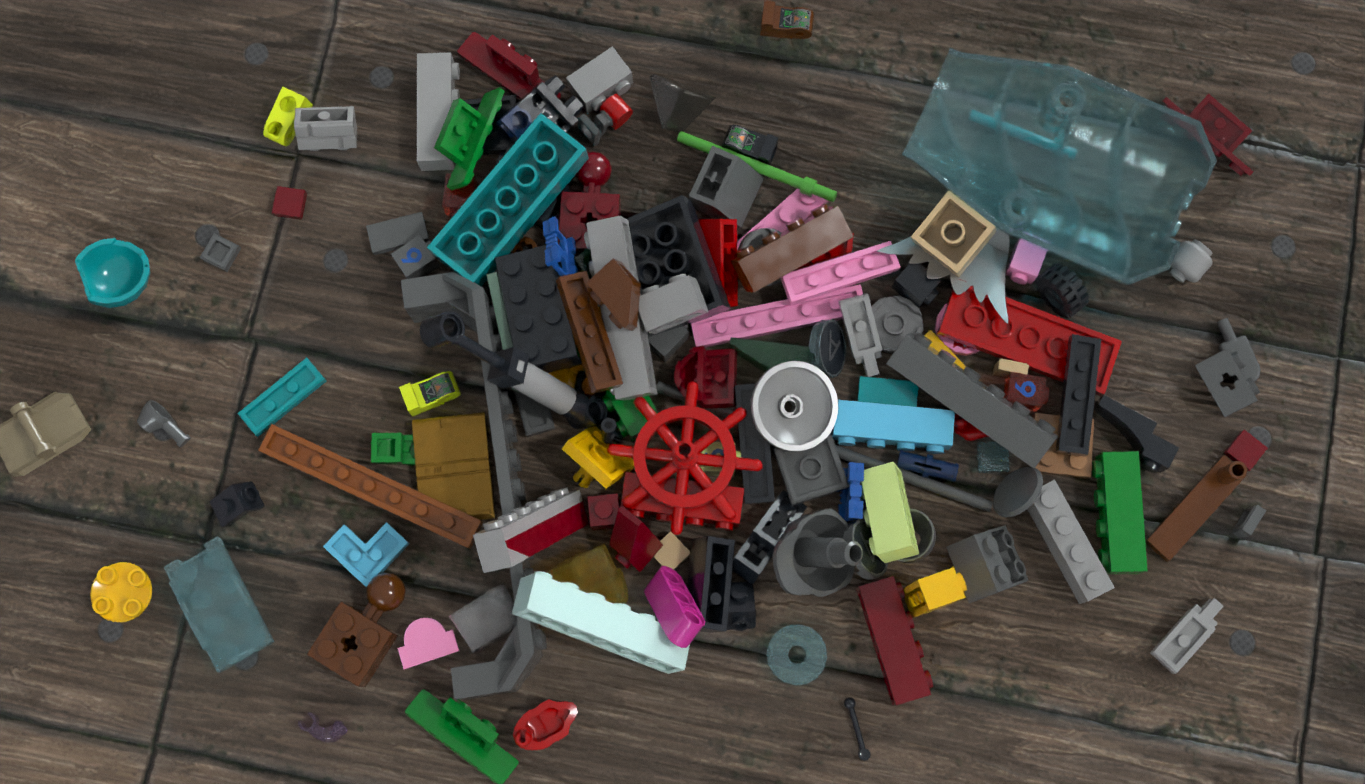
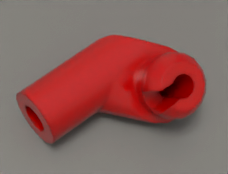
M955 414L954 432L967 441L989 437L961 416Z

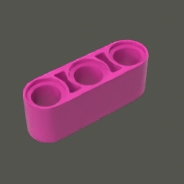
M661 566L645 587L644 593L667 638L673 644L686 648L705 625V619L682 577L674 569L668 566Z

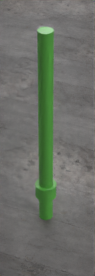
M683 131L678 135L677 142L709 154L711 147L715 146L736 155L759 174L800 189L802 194L810 197L815 195L830 202H834L836 199L837 191L817 184V180L809 177L801 178Z

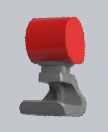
M614 94L605 100L600 107V114L595 116L594 122L585 114L578 118V129L594 146L599 144L600 138L606 132L608 126H612L615 130L618 129L633 113V110L619 94Z

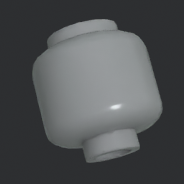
M1196 239L1192 242L1183 241L1168 258V263L1172 268L1169 273L1181 283L1185 280L1194 283L1198 282L1212 266L1213 261L1210 256L1213 253Z

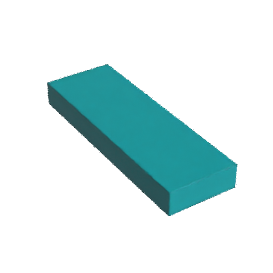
M306 357L237 414L251 431L259 437L270 428L271 424L274 425L327 380Z

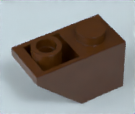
M613 258L586 283L592 289L590 292L591 297L601 307L605 304L610 310L611 314L608 315L610 320L619 329L624 327L633 331L637 328L641 284L622 262Z

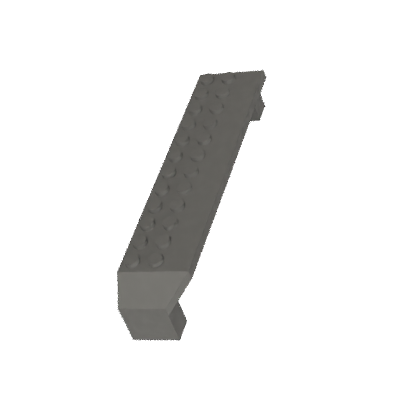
M455 272L401 280L404 309L414 323L422 322L426 318L444 312L453 311L462 318L466 326L478 334L480 345L492 352L503 350L500 334L497 333L498 325L493 304L491 305L483 287ZM481 360L502 515L512 513L514 509L522 507L521 501L526 500L524 483H521V479L517 475L518 471H522L520 454H517L516 448L514 449L513 443L518 442L516 426L513 425L512 419L509 418V414L514 413L512 397L509 396L508 390L502 389L487 380L490 364ZM534 555L510 567L514 602L520 579L535 572L533 568H530L529 561L534 559ZM516 616L517 624L494 661L451 668L454 699L468 700L517 692L543 657L542 650L547 649L545 631L539 629L537 623Z

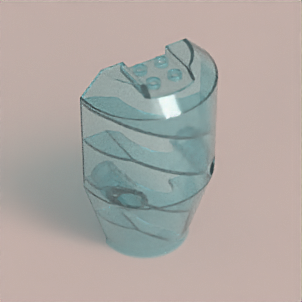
M950 48L924 110L902 153L903 157L915 162L948 191L952 192L993 224L996 230L1125 286L1170 269L1181 244L1180 241L1170 238L1171 236L1175 237L1181 226L1182 221L1178 219L1182 209L1187 210L1193 197L1206 187L1217 162L1202 123L1196 119L1067 65L964 53ZM1060 101H1064L1068 107L1063 106Z

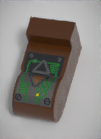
M764 0L760 36L787 39L810 38L813 30L814 12L803 7L777 6L773 1Z

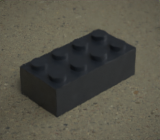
M546 245L496 257L495 260L513 346L530 356L528 362L550 373L582 365V361L556 284V280L560 275L552 266L545 264Z

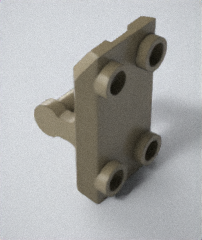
M53 392L32 406H28L27 402H20L10 409L13 417L0 424V456L12 476H25L81 442L91 431V428L70 393Z

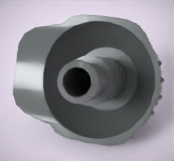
M823 509L812 512L792 521L786 527L783 538L777 543L773 552V566L776 578L786 593L798 596L813 595L823 597L846 587L851 582L854 567L862 560L863 549L858 542H846L843 539L844 531H847L849 527H847V522L835 510Z

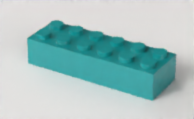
M540 113L428 245V250L450 270L482 287L487 281V274H491L497 269L495 258L508 255L586 163L589 159L587 149Z

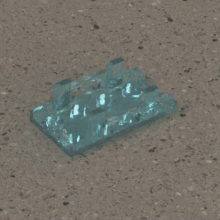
M215 537L204 544L206 550L183 563L181 560L176 559L165 565L164 569L171 581L169 584L202 649L207 651L216 671L221 673L274 643V640L221 538Z

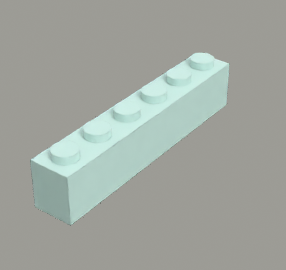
M535 571L533 574L520 579L512 610L513 615L667 674L685 670L689 646L681 648L673 644L667 638L660 623L656 621L655 616L646 613H635L631 611L630 606L622 603L613 604L608 602L601 594L583 592L579 590V586L570 582L561 583L553 580V576L546 572Z

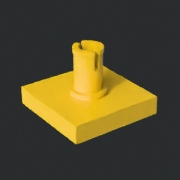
M596 426L589 427L569 439L562 450L581 466L573 476L575 482L583 478L578 484L579 486L588 488L593 479H596L607 489L624 477L625 472H631L634 468V462L629 457L609 455L607 447L610 444L606 445L603 443L601 430Z

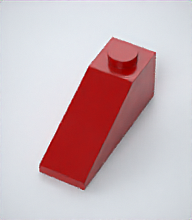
M698 219L730 307L738 306V275L730 262L737 258V219Z

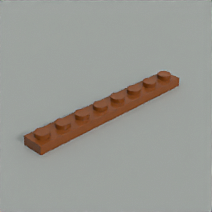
M271 424L258 450L471 549L474 543L473 535L480 531L483 521L273 424Z

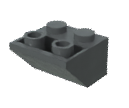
M712 146L689 194V199L692 201L695 210L715 219H737V228L741 229L764 177L740 157Z
M1006 525L975 534L946 547L956 573L960 572L965 580L967 591L964 592L969 604L1029 581L1025 565L1017 554L1014 539L1008 532Z

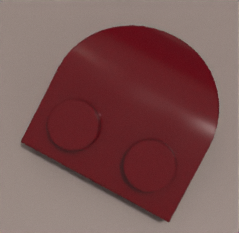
M698 346L690 349L689 354L681 362H677L674 371V380L682 396L686 397L687 384L694 381L698 384L696 407L702 409L736 407L737 352L735 348L706 350L704 346Z

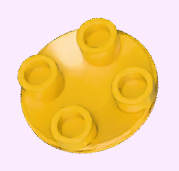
M127 562L102 567L98 571L91 587L92 608L101 617L112 622H127L137 618L148 607L152 597V584L149 576L139 566Z

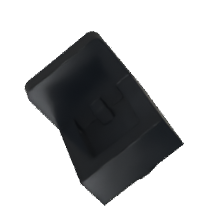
M252 481L232 484L209 501L221 527L231 526L248 512L257 511L264 507L259 491Z
M731 582L727 630L743 631L756 627L753 585L749 582Z

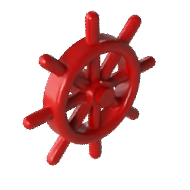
M694 381L687 384L685 406L670 407L656 413L643 397H636L634 405L647 422L640 430L635 445L610 444L607 447L609 455L633 458L635 472L641 484L622 500L623 507L631 508L649 494L659 503L673 508L671 532L674 535H679L683 531L685 509L698 508L712 501L727 519H734L736 511L722 494L729 485L734 470L760 471L763 467L762 462L758 459L736 457L735 443L729 430L746 417V409L739 407L721 421L711 412L696 407L698 384ZM683 420L681 441L666 426L667 424ZM695 422L703 424L710 429L692 443ZM657 432L670 450L647 447ZM719 439L724 456L703 454L701 452ZM646 459L669 463L650 476L646 466ZM699 465L721 467L722 470L713 483ZM677 472L675 494L659 486ZM689 473L703 491L687 495Z

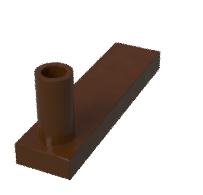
M587 271L560 276L557 278L556 284L587 376L582 382V390L588 395H593L597 392L618 388L623 384L598 304L591 297L590 292L592 289L586 283L589 281Z
M1225 455L1221 456L1145 539L1146 544L1166 562L1170 561L1247 476L1246 465L1240 461L1232 462Z

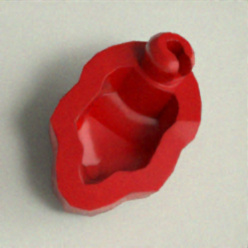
M548 699L536 708L528 710L518 720L514 728L513 738L516 745L526 750H542L548 748L554 742L563 739L568 735L570 725L576 718L578 713L577 706L569 701H553Z

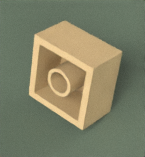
M948 191L913 233L911 238L916 245L957 277H960L996 233V226L952 192Z

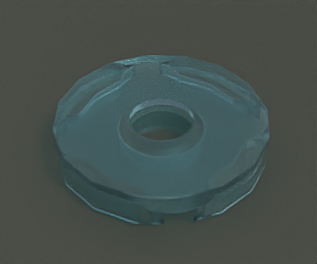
M800 624L788 625L777 631L770 640L766 652L768 666L773 675L782 682L794 686L805 685L817 679L824 670L827 661L826 645L821 636L811 627ZM793 646H799L805 651V659L800 664L791 662L788 657V652Z

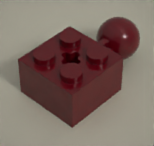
M588 152L589 159L575 174L577 180L584 186L583 192H562L559 231L566 239L570 237L575 239L576 253L573 254L574 258L592 259L591 250L587 248L584 234L587 232L586 223L620 216L621 214L620 194L600 193L601 187L610 179L612 169L609 160L599 152Z

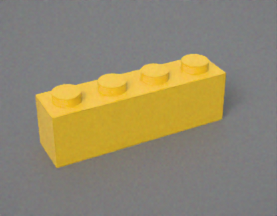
M954 567L918 579L903 589L905 594L904 600L912 618L966 598L964 591H967V587L960 572L956 574Z

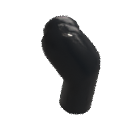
M605 418L601 422L602 441L606 445L619 444L623 437L621 432L615 431L616 422L612 418Z

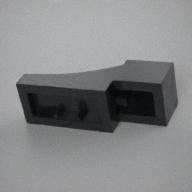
M1105 395L1096 400L1093 412L1110 422L1127 439L1134 451H1139V462H1141L1140 466L1152 473H1161L1169 469L1179 447L1153 434L1157 425L1155 421Z
M783 490L734 557L732 571L753 585L773 557L775 546L783 538L788 524L800 518L807 509V506L803 503L792 506L788 493Z

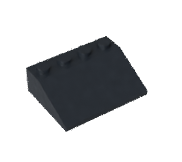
M681 195L627 218L638 280L641 284V295H643L642 290L648 287L658 285L660 288L669 284L670 278L686 274V276L689 275L697 279L709 311L706 314L660 333L707 319L731 309L690 199ZM647 332L648 337L653 336V335H656V334H652V333Z

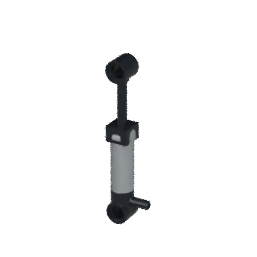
M444 312L422 321L420 336L425 345L433 349L446 345H457L490 364L488 381L502 389L514 388L567 418L572 428L578 430L601 425V422L607 418L605 402L598 396H586L582 390V382L587 377L585 371L580 370L577 372L575 386L572 388L528 362L530 356L515 347L492 352L464 335V322L456 312Z

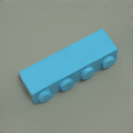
M838 400V415L831 435L833 440H838V444L844 446H854L855 442L867 443L869 448L883 449L885 445L897 446V450L914 451L916 447L926 448V452L930 454H944V450H949L953 446L955 412L944 409Z

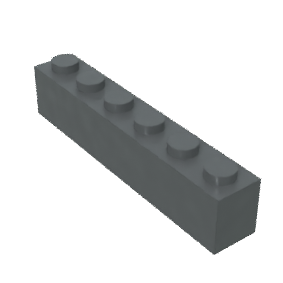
M917 332L916 335L913 333L906 334L886 364L1032 468H1035L1058 436L1053 433L1056 429L1043 419H1040L1038 422L1028 415L1030 410L1021 403L1015 401L1012 404L1003 398L1005 393L997 386L990 384L988 387L979 381L981 376L971 368L966 366L965 369L959 367L954 363L956 358L947 351L941 349L938 352L930 346L932 341L921 333Z

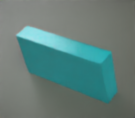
M859 377L858 402L917 407L918 386L913 382Z

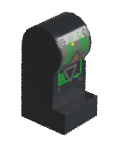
M732 124L726 132L721 147L771 165L778 148L779 137L771 134L765 136L749 131L742 126Z

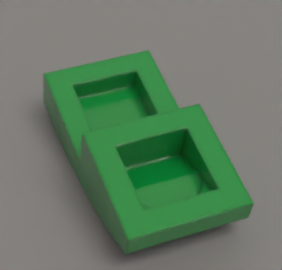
M372 433L371 463L416 465L413 435Z

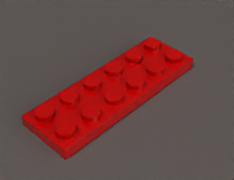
M973 286L960 295H957L952 289L937 335L1000 359L1027 363L1029 370L1063 383L1069 336L1075 334L1101 339L1095 395L1100 397L1105 395L1122 343L1121 340L1005 297L1008 314L1007 324L995 310L987 295L982 302L978 301Z

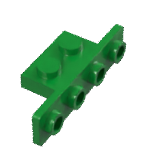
M500 87L483 95L478 110H475L461 98L452 102L434 146V149L455 163L447 184V188L450 190L465 187L473 179L474 167L483 154L482 147L486 137L493 129L492 122L502 106L501 100L505 91Z
M425 689L421 690L406 708L405 715L495 784H504L518 766L519 761L496 744L499 734L496 732L495 726L486 719L480 720L471 713V708L461 700L456 702L449 697L444 704Z

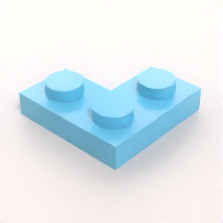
M386 522L366 544L350 528L343 525L323 547L367 587L371 579L383 573L410 543Z

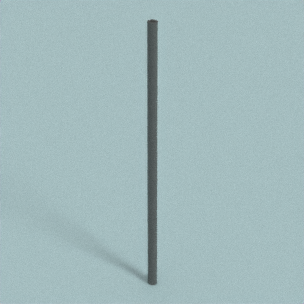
M661 381L658 382L657 393L685 403V398L677 387ZM713 408L705 410L727 417L736 409ZM835 445L839 458L842 460L864 463V468L867 469L886 464L880 460ZM899 468L902 472L903 481L986 512H990L993 501Z

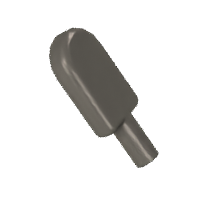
M1228 318L1216 322L1225 340L1224 343L1218 346L1219 352L1227 348L1231 354L1237 351L1245 365L1244 368L1240 369L1245 379L1252 377L1254 382L1257 381L1261 369L1247 337L1244 335L1236 337ZM1236 376L1232 377L1234 381L1238 380Z

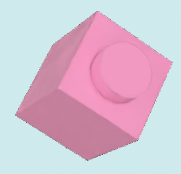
M1021 235L1015 244L1006 268V275L1010 276V279L1015 283L1022 285L1032 284L1038 277L1049 245Z

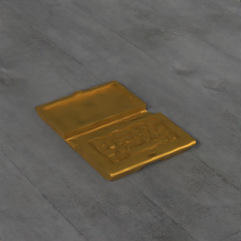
M485 412L412 420L418 492L479 520L495 518Z

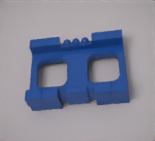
M555 216L549 218V220L543 222V236L546 240L545 264L552 266L560 276L578 273L573 255L576 253L575 239L573 237L566 239L559 231L558 219Z
M849 462L848 468H843L849 488L840 493V497H842L840 502L842 504L838 505V514L847 523L863 519V501H860L862 485H860V482L864 481V463Z

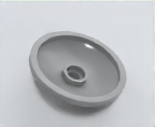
M801 361L780 363L767 370L756 383L751 398L752 418L758 432L773 446L787 451L807 450L820 444L832 431L838 415L837 394L830 379L819 368ZM787 401L792 405L790 412H787L784 408Z

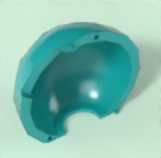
M116 238L99 240L87 246L75 259L88 301L94 305L106 308L125 306L136 300L146 289L151 273L149 259L143 249L130 242L116 240Z

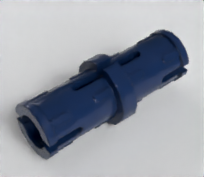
M900 450L897 460L898 468L920 473L925 478L933 476L951 480L952 482H955L959 468L957 463L934 459L933 455L930 454L922 456L904 452L903 450ZM914 462L940 467L941 469L936 470L924 466L915 465Z

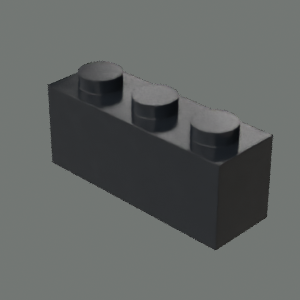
M704 536L694 538L691 541L687 588L705 619V625L700 632H727L735 540Z

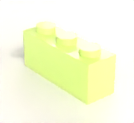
M894 461L865 469L864 481L860 482V485H862L861 498L866 502L867 509L863 510V515L867 527H871L873 537L869 538V545L873 555H877L884 563L918 555L919 550L901 470Z

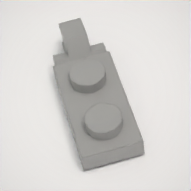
M865 293L839 300L845 330L855 363L863 364L865 374L868 377L879 374L876 359L882 357L881 351L883 350L869 295Z
M1215 598L1208 599L1202 607L1195 604L1192 608L1188 609L1153 648L1150 654L1172 674L1178 673L1216 630L1214 627L1218 623L1213 618L1224 606Z

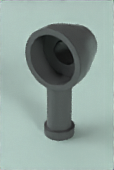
M149 400L143 406L137 423L146 432L152 433L162 428L177 442L176 445L179 448L183 447L191 439L188 434H185L172 421L170 413L158 402Z

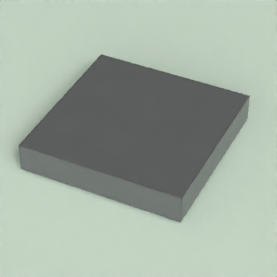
M831 432L820 444L807 450L787 451L777 447L773 449L792 506L849 488Z

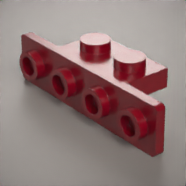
M472 32L457 50L459 56L513 95H516L520 100L537 84L544 82L539 77L537 63L526 54L521 56L517 53L514 46L504 38L499 40L494 35H491L486 40L478 33ZM561 93L557 95V98L559 100L561 98Z
M1210 94L1189 115L1169 98L1165 97L1162 100L1166 104L1163 109L1175 120L1179 116L1188 123L1185 129L1197 139L1201 135L1210 142L1206 147L1216 156L1226 155L1232 161L1228 166L1238 175L1242 176L1246 173L1250 176L1254 172L1232 153L1252 130Z

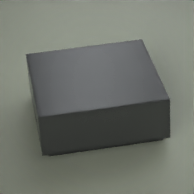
M214 233L199 258L227 273L241 247Z
M1259 505L1246 508L1234 526L1232 533L1241 539L1251 536L1266 510Z

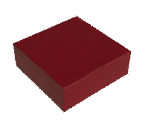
M277 186L272 214L277 217L302 220L307 198L306 190Z
M1244 429L1239 432L1224 451V454L1234 462H1243L1248 472L1268 448Z

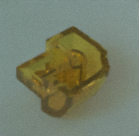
M605 543L584 553L580 552L560 562L546 572L553 576V580L561 583L570 582L579 586V590L586 593L601 594L605 597L606 601L613 604H626L628 601V588L621 568H616Z

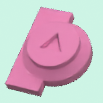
M420 618L413 621L404 634L405 646L397 648L404 670L460 651L454 630L446 632L442 624L432 618Z

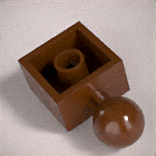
M381 573L373 577L367 586L366 596L369 603L363 612L347 603L340 602L307 655L354 685L366 687L398 637L396 633L381 625L378 621L384 612L395 610L404 601L406 589L403 581L392 573ZM356 638L355 644L358 645V648L356 650H349L348 643L350 639L354 640Z

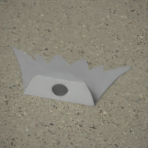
M991 222L996 226V233L960 277H957L912 241L911 236L898 243L877 250V252L886 254H913L909 261L910 264H920L929 261L927 269L928 279H938L950 275L953 290L957 295L962 294L973 286L978 301L982 302L987 295L995 310L1008 324L1005 275L1009 252L1008 230Z

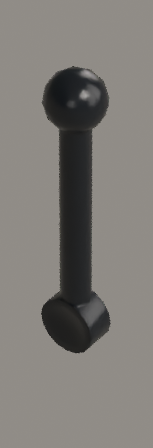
M848 697L844 700V706L849 710L859 745L858 757L866 761L870 758L871 754L865 748L854 709L856 701L854 698Z

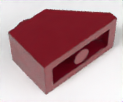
M621 506L618 509L609 545L616 551L617 554L614 558L626 569L633 566L641 572L662 548L663 544L640 519L626 508Z

